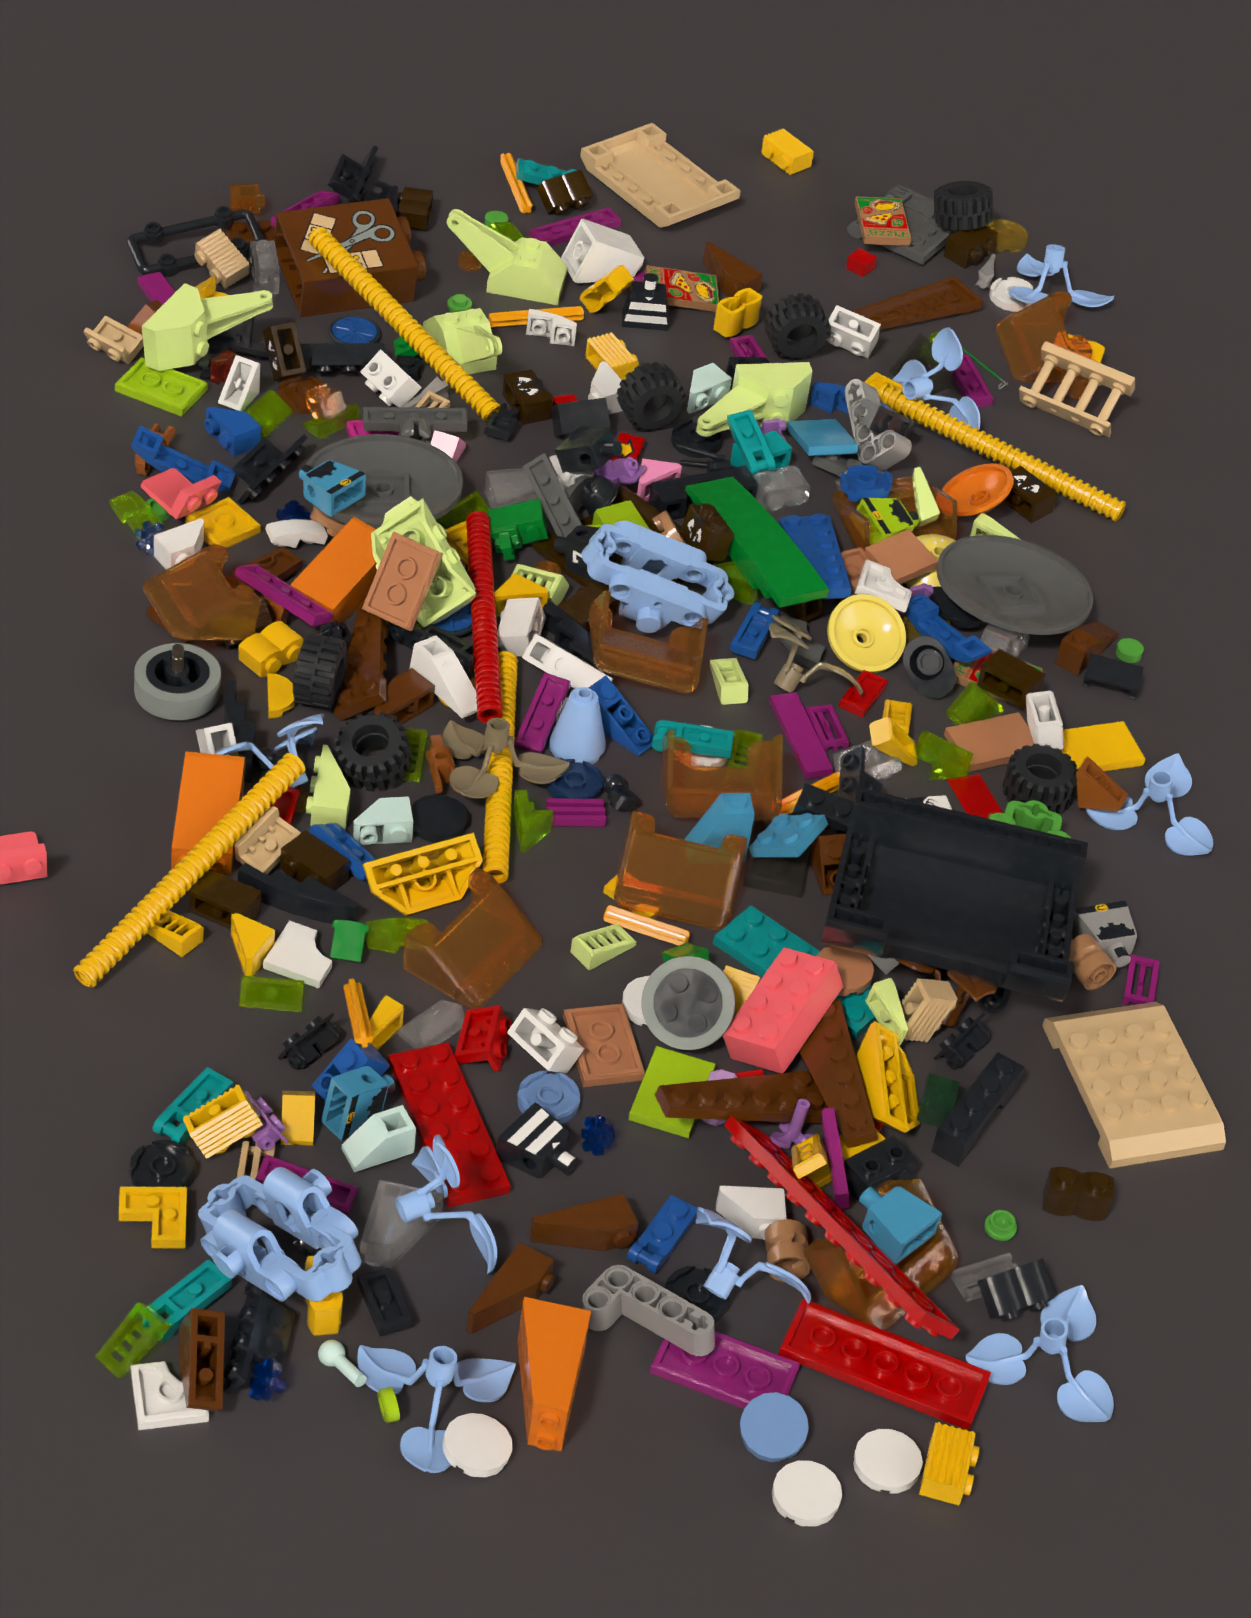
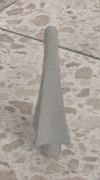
M991 254L987 263L978 271L979 279L975 285H979L980 288H991L992 278L994 277L995 254Z
M437 376L424 390L403 407H415L428 390L447 399L449 398L447 390L451 389V386L445 380L441 381Z

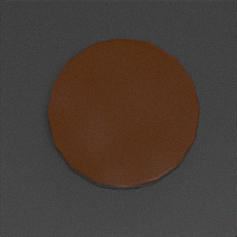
M301 376L289 377L278 386V403L284 409L293 413L311 414L318 412L328 402V388L322 381L314 377L308 376V379H301Z

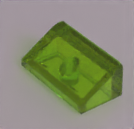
M269 390L245 412L261 426V438L263 439L292 414V409L273 390Z
M341 404L303 423V427L317 438L322 439L346 427V421L359 420V406L355 404Z
M476 490L459 500L453 509L436 519V522L444 529H448L466 521L467 516L472 512L482 511L488 515L490 508Z
M242 975L239 1007L301 1012L305 983L302 980Z

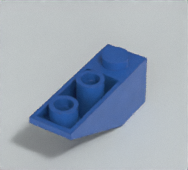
M607 675L588 687L598 695L604 734L637 756L652 747L654 735Z

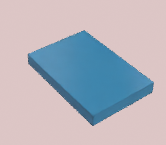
M836 419L787 421L788 432L809 456L857 453L858 444Z

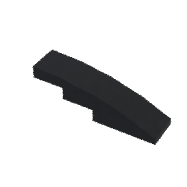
M550 601L545 604L543 611L546 619L543 628L555 635L554 643L613 678L615 668L593 637L576 620Z
M225 680L224 723H232L236 744L247 741V743L251 742L255 745L256 722L246 721V701H236L237 681ZM251 750L238 751L239 757H245L244 781L245 783H251L254 752Z
M244 863L238 869V881L262 891L261 902L297 916L333 924L334 920L357 921L358 903L309 876L301 883L279 870L268 876L247 863Z

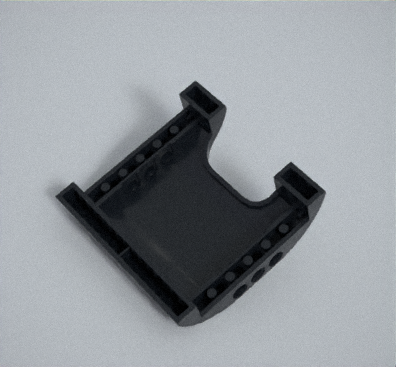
M858 787L821 943L879 958L902 959L945 970H959L969 975L981 976L994 983L997 987L1063 1002L1071 985L1074 962L1069 961L1077 889L1087 857L1088 843Z

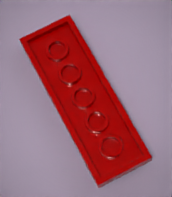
M449 1042L390 1054L388 1057L389 1067L411 1120L416 1127V1132L422 1146H429L433 1152V1139L435 1135L439 1134L456 1162L460 1175V1184L458 1187L452 1188L447 1178L444 1180L448 1191V1197L444 1198L447 1207L510 1194L511 1185Z
M802 1299L779 1351L780 1356L798 1362L803 1366L964 1430L967 1429V1431L970 1430L991 1372L814 1302L810 1301L808 1304L806 1299Z

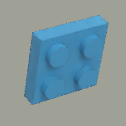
M810 813L802 815L780 814L773 818L772 823L757 836V839L748 848L752 857H799L826 828L828 822L825 815H811Z

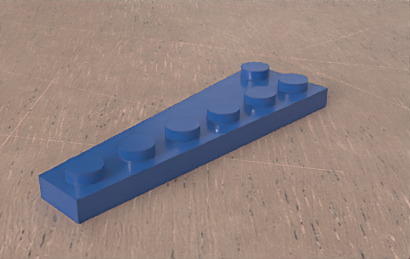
M817 513L804 517L788 515L785 518H779L778 524L801 550L829 588L828 597L824 599L850 597L851 586L830 515Z

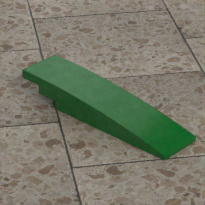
M734 477L685 487V491L694 504L701 505L702 503L713 505L734 533L728 554L752 590L759 588L765 599L772 597L779 608L828 597L829 588L801 550L768 511Z

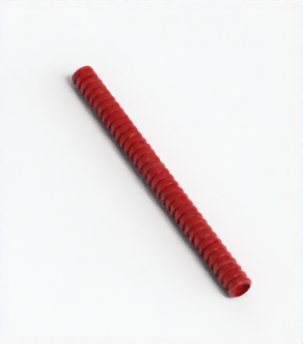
M475 511L466 518L469 577L474 584L476 597L471 601L477 717L482 723L487 724V721L491 718H502L503 711L490 518L482 511Z

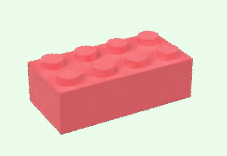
M784 947L723 1034L730 1058L777 1073H784L844 987L836 961Z

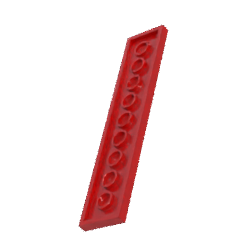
M732 1115L729 1117L724 1126L732 1133L730 1140L741 1149H747L750 1152L748 1158L761 1169L765 1167L769 1171L766 1175L767 1178L778 1187H784L788 1191L785 1196L798 1207L803 1206L807 1210L804 1215L808 1220L818 1227L822 1225L826 1230L824 1236L838 1247L841 1245L846 1250L843 1255L847 1260L857 1267L861 1265L866 1270L863 1276L874 1286H881L886 1291L883 1296L887 1301L897 1308L901 1306L906 1311L904 1318L917 1329L923 1327L934 1337L940 1334L951 1340L960 1329L808 1175L800 1179L797 1178L793 1171L792 1159L779 1146L774 1144L766 1133Z

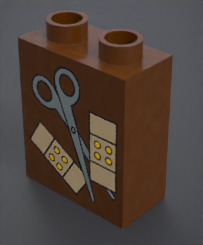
M389 198L276 213L272 249L300 318L373 308L309 244L310 235L320 227L326 228L327 232L331 233L332 237L336 238L337 242L341 243L342 247L399 304L413 302L416 281L424 280L426 276L425 260L421 251L411 250L409 246L411 242L409 222L405 216H396Z

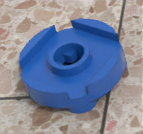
M856 465L849 467L848 473L844 474V471L841 473L840 488L847 494V499L853 502H859L865 497L888 498L892 490L893 478L886 470H884V474L877 472V467Z

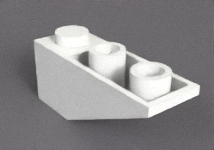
M538 634L534 635L522 656L523 659L546 673L570 680L571 687L574 689L588 688L606 675Z
M437 636L415 643L409 669L413 668L435 685V694L461 718L476 713V690L454 651Z

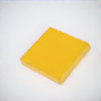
M230 497L185 516V524L200 518L203 519L204 541L216 552L261 533V525Z

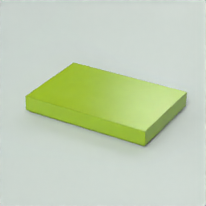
M141 357L115 383V391L182 417L208 391V383L173 369L157 371L147 367L145 359Z
M656 1046L630 1110L628 1120L689 1139L696 1119L666 1118L655 1097V1093L660 1085L708 1081L710 1073L715 1070L716 1064Z

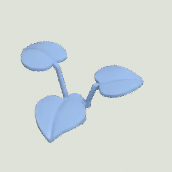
M1056 244L1046 246L1044 263L1035 260L1027 253L1017 265V272L1031 277L1041 275L1038 287L1035 290L1028 287H1013L1008 292L1010 297L1024 303L1043 304L1048 301L1049 297L1048 294L1041 292L1046 276H1052L1059 272L1060 268H1063L1068 295L1072 297V302L1086 307H1099L1114 299V296L1100 295L1084 290L1073 291L1067 269L1068 261H1063L1065 247Z
M947 327L936 335L932 344V356L934 360L940 362L936 368L927 372L920 361L910 360L904 364L900 372L892 380L903 385V393L909 400L917 398V401L931 399L953 403L954 405L949 412L951 418L957 417L959 422L963 420L965 425L971 424L972 428L977 427L979 429L980 413L977 405L971 398L965 396L958 401L956 398L930 395V392L933 390V383L928 377L940 371L943 367L948 371L956 370L962 363L963 351L960 341L955 332L950 327Z
M316 714L306 717L280 730L277 736L281 737L287 734L288 739L277 745L274 751L288 747L289 753L298 757L295 745H312L318 729L314 727L296 736L294 735L298 729L311 724H323L324 715ZM247 741L225 747L215 753L227 755L237 751L251 750L270 770L274 766L253 743H247ZM306 773L300 775L299 779L294 781L293 785L288 788H295L308 782Z
M1179 753L1161 760L1150 768L1144 779L1146 788H1144L1143 794L1136 804L1133 805L1132 799L1128 796L1118 811L1086 808L1090 818L1100 826L1110 830H1125L1137 823L1138 816L1135 810L1141 807L1147 796H1150L1153 801L1159 803L1166 800L1171 824L1173 825V827L1168 828L1165 832L1167 846L1173 852L1185 856L1208 854L1213 849L1212 835L1204 823L1193 817H1184L1178 823L1175 818L1173 798L1187 794L1192 786L1191 775Z
M437 1134L433 1139V1152L429 1146H424L421 1148L416 1159L411 1163L430 1183L423 1188L395 1198L398 1214L404 1223L421 1216L424 1222L431 1219H468L472 1236L487 1262V1274H489L496 1265L497 1246L493 1233L480 1213L474 1215L471 1211L431 1213V1209L435 1207L431 1191L436 1189L440 1197L444 1199L448 1197L447 1187L444 1182L446 1178L452 1188H456L460 1184V1175L456 1162L450 1151L446 1148L441 1136Z
M698 1207L696 1210V1224L717 1227L725 1230L728 1234L719 1261L703 1285L705 1289L726 1300L735 1285L741 1288L743 1283L755 1272L764 1271L796 1288L803 1294L809 1304L811 1295L805 1284L791 1272L772 1263L758 1262L739 1277L737 1274L740 1269L727 1260L736 1237L747 1243H751L752 1238L735 1223L724 1219L713 1211Z
M1083 1285L1073 1287L1058 1294L1048 1302L1049 1306L1042 1309L1040 1337L1033 1339L1032 1345L1025 1353H1022V1346L1016 1338L1009 1334L996 1333L982 1339L973 1350L966 1354L967 1363L991 1372L988 1382L998 1385H1009L1018 1382L1025 1376L1026 1366L1023 1360L1029 1359L1037 1347H1041L1048 1354L1059 1353L1062 1358L1065 1376L1068 1380V1383L1061 1385L1057 1392V1404L1063 1414L1079 1422H1106L1112 1417L1114 1401L1106 1381L1097 1373L1089 1370L1080 1372L1074 1379L1067 1356V1339L1073 1342L1082 1341L1090 1337L1096 1327V1314Z
M360 1345L357 1354L358 1369L366 1376L365 1384L376 1392L379 1389L391 1386L394 1393L398 1394L403 1389L404 1384L413 1385L426 1371L425 1375L428 1382L435 1387L429 1430L423 1427H414L407 1430L401 1438L400 1450L410 1464L429 1473H439L451 1466L443 1453L442 1440L446 1430L435 1431L442 1387H445L453 1379L455 1386H463V1392L468 1398L479 1402H494L502 1398L506 1393L516 1366L513 1362L480 1358L465 1359L457 1363L456 1352L447 1346L433 1348L429 1359H423L422 1365L417 1371L413 1359L398 1350L370 1348Z

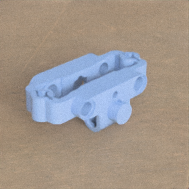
M619 521L614 525L603 524L590 538L589 544L581 553L583 561L587 564L589 576L594 580L609 585L611 597L620 600L619 614L636 621L638 630L645 633L656 632L664 628L671 621L688 627H698L704 622L712 624L727 609L728 602L734 597V590L728 583V575L723 569L708 564L705 552L629 521ZM614 552L623 556L621 565L609 561V557ZM679 578L690 583L700 584L706 587V592L700 595L688 590V587L671 580Z
M278 1167L267 1175L264 1184L247 1175L239 1176L229 1184H221L213 1188L208 1194V1202L198 1212V1216L207 1233L200 1239L201 1245L213 1259L218 1269L231 1279L236 1275L241 1276L280 1301H285L294 1292L310 1301H320L330 1293L343 1291L351 1284L353 1279L352 1273L359 1268L362 1262L353 1241L358 1236V1230L345 1214L330 1206L326 1196L332 1192V1187L326 1177L316 1169H311L303 1177H300L286 1168ZM251 1205L257 1206L263 1214L273 1219L274 1224L315 1249L321 1248L314 1256V1266L308 1271L301 1269L295 1261L285 1255L271 1231L246 1217V1209ZM259 1237L262 1239L267 1251L258 1244L257 1239Z

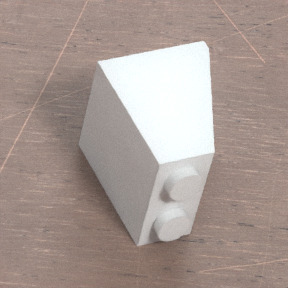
M581 219L561 259L568 266L567 271L573 281L579 284L596 282L618 265H624L631 276L634 277L643 266L644 256L630 235Z

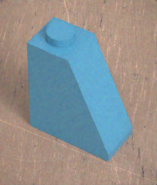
M721 793L684 839L688 864L746 862L755 815L750 793Z

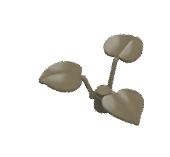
M772 614L773 623L771 622L769 625L771 637L790 640L793 645L787 662L774 680V684L789 693H793L799 681L805 683L813 673L823 669L846 677L853 683L859 694L862 695L863 690L853 676L827 662L817 663L803 675L802 671L804 668L792 661L799 645L807 650L810 648L801 640L802 636L810 641L812 637L801 627L791 623L789 620ZM783 627L791 629L794 632V634L788 632Z
M502 718L489 719L485 735L465 728L453 720L448 722L443 733L442 740L444 746L450 747L454 758L463 760L473 755L479 757L480 754L486 753L481 770L472 766H460L455 768L450 774L449 782L451 787L456 792L469 798H485L496 792L499 784L498 777L486 773L492 752L500 753L507 745L514 766L520 768L519 775L532 783L547 784L555 781L569 768L570 762L534 752L521 753L517 758L513 745L514 738L509 736L510 724Z

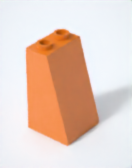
M353 517L290 584L291 587L332 612L334 615L331 622L337 621L338 624L358 610L359 603L367 597L377 572V562L373 557L371 533L376 529L356 517Z
M185 752L172 841L171 869L181 862V859L187 856V853L193 850L196 844H199V841L205 837L206 833L211 831L212 827L217 825L218 821L223 819L224 815L229 813L230 809L235 807L238 801H241L244 796L245 757ZM234 845L228 848V851L222 854V857L216 860L213 866H210L211 870L220 874H232L235 856Z
M524 1297L517 1345L528 1445L537 1446L542 1450L562 1451L585 1352L591 1311Z

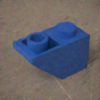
M217 407L206 408V420L204 421L206 431L234 457L251 451L261 441V426L247 412Z
M351 1038L315 1080L312 1087L326 1102L332 1077L363 1066L371 1067L382 1076L390 1065L372 1044L362 1048L361 1044H356L354 1039Z

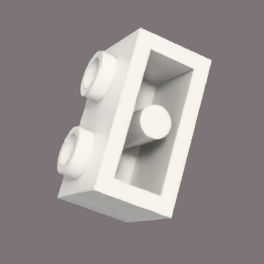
M836 305L828 319L831 326L829 331L831 335L826 341L834 346L847 349L854 355L863 356L868 359L878 342L881 324Z
M382 350L360 371L367 378L364 383L375 393L380 390L382 393L379 397L388 406L394 403L397 407H403L422 388Z
M539 597L507 599L505 609L501 611L500 624L497 629L498 646L501 652L509 651L518 657L523 656L534 635H541L546 616Z
M524 1008L507 1033L548 1071L568 1073L585 1049L576 1041L578 1037L571 1030L565 1027L561 1028L555 1022L557 1020L556 1016L544 1008H541V1010Z

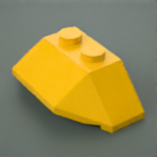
M473 832L370 861L362 865L371 893L404 916L461 900L483 859Z
M874 1021L870 1024L856 1054L872 1118L886 1127L906 1133L920 1124L914 1074L906 1054L898 1044L900 1043L898 1034Z

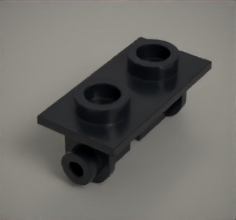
M331 1013L324 1019L318 1016L305 1027L307 1032L300 1036L298 1033H295L283 1043L285 1049L278 1059L281 1060L287 1055L289 1057L288 1062L293 1069H302L319 1055L313 1047L314 1044L323 1053L339 1042L342 1031L338 1026H332L329 1022L334 1014Z
M981 1014L974 1021L971 1017H968L956 1028L960 1033L957 1036L952 1033L939 1044L942 1050L934 1059L937 1060L943 1055L947 1059L946 1063L950 1068H961L976 1051L990 1040L991 1030L979 1022L985 1014Z

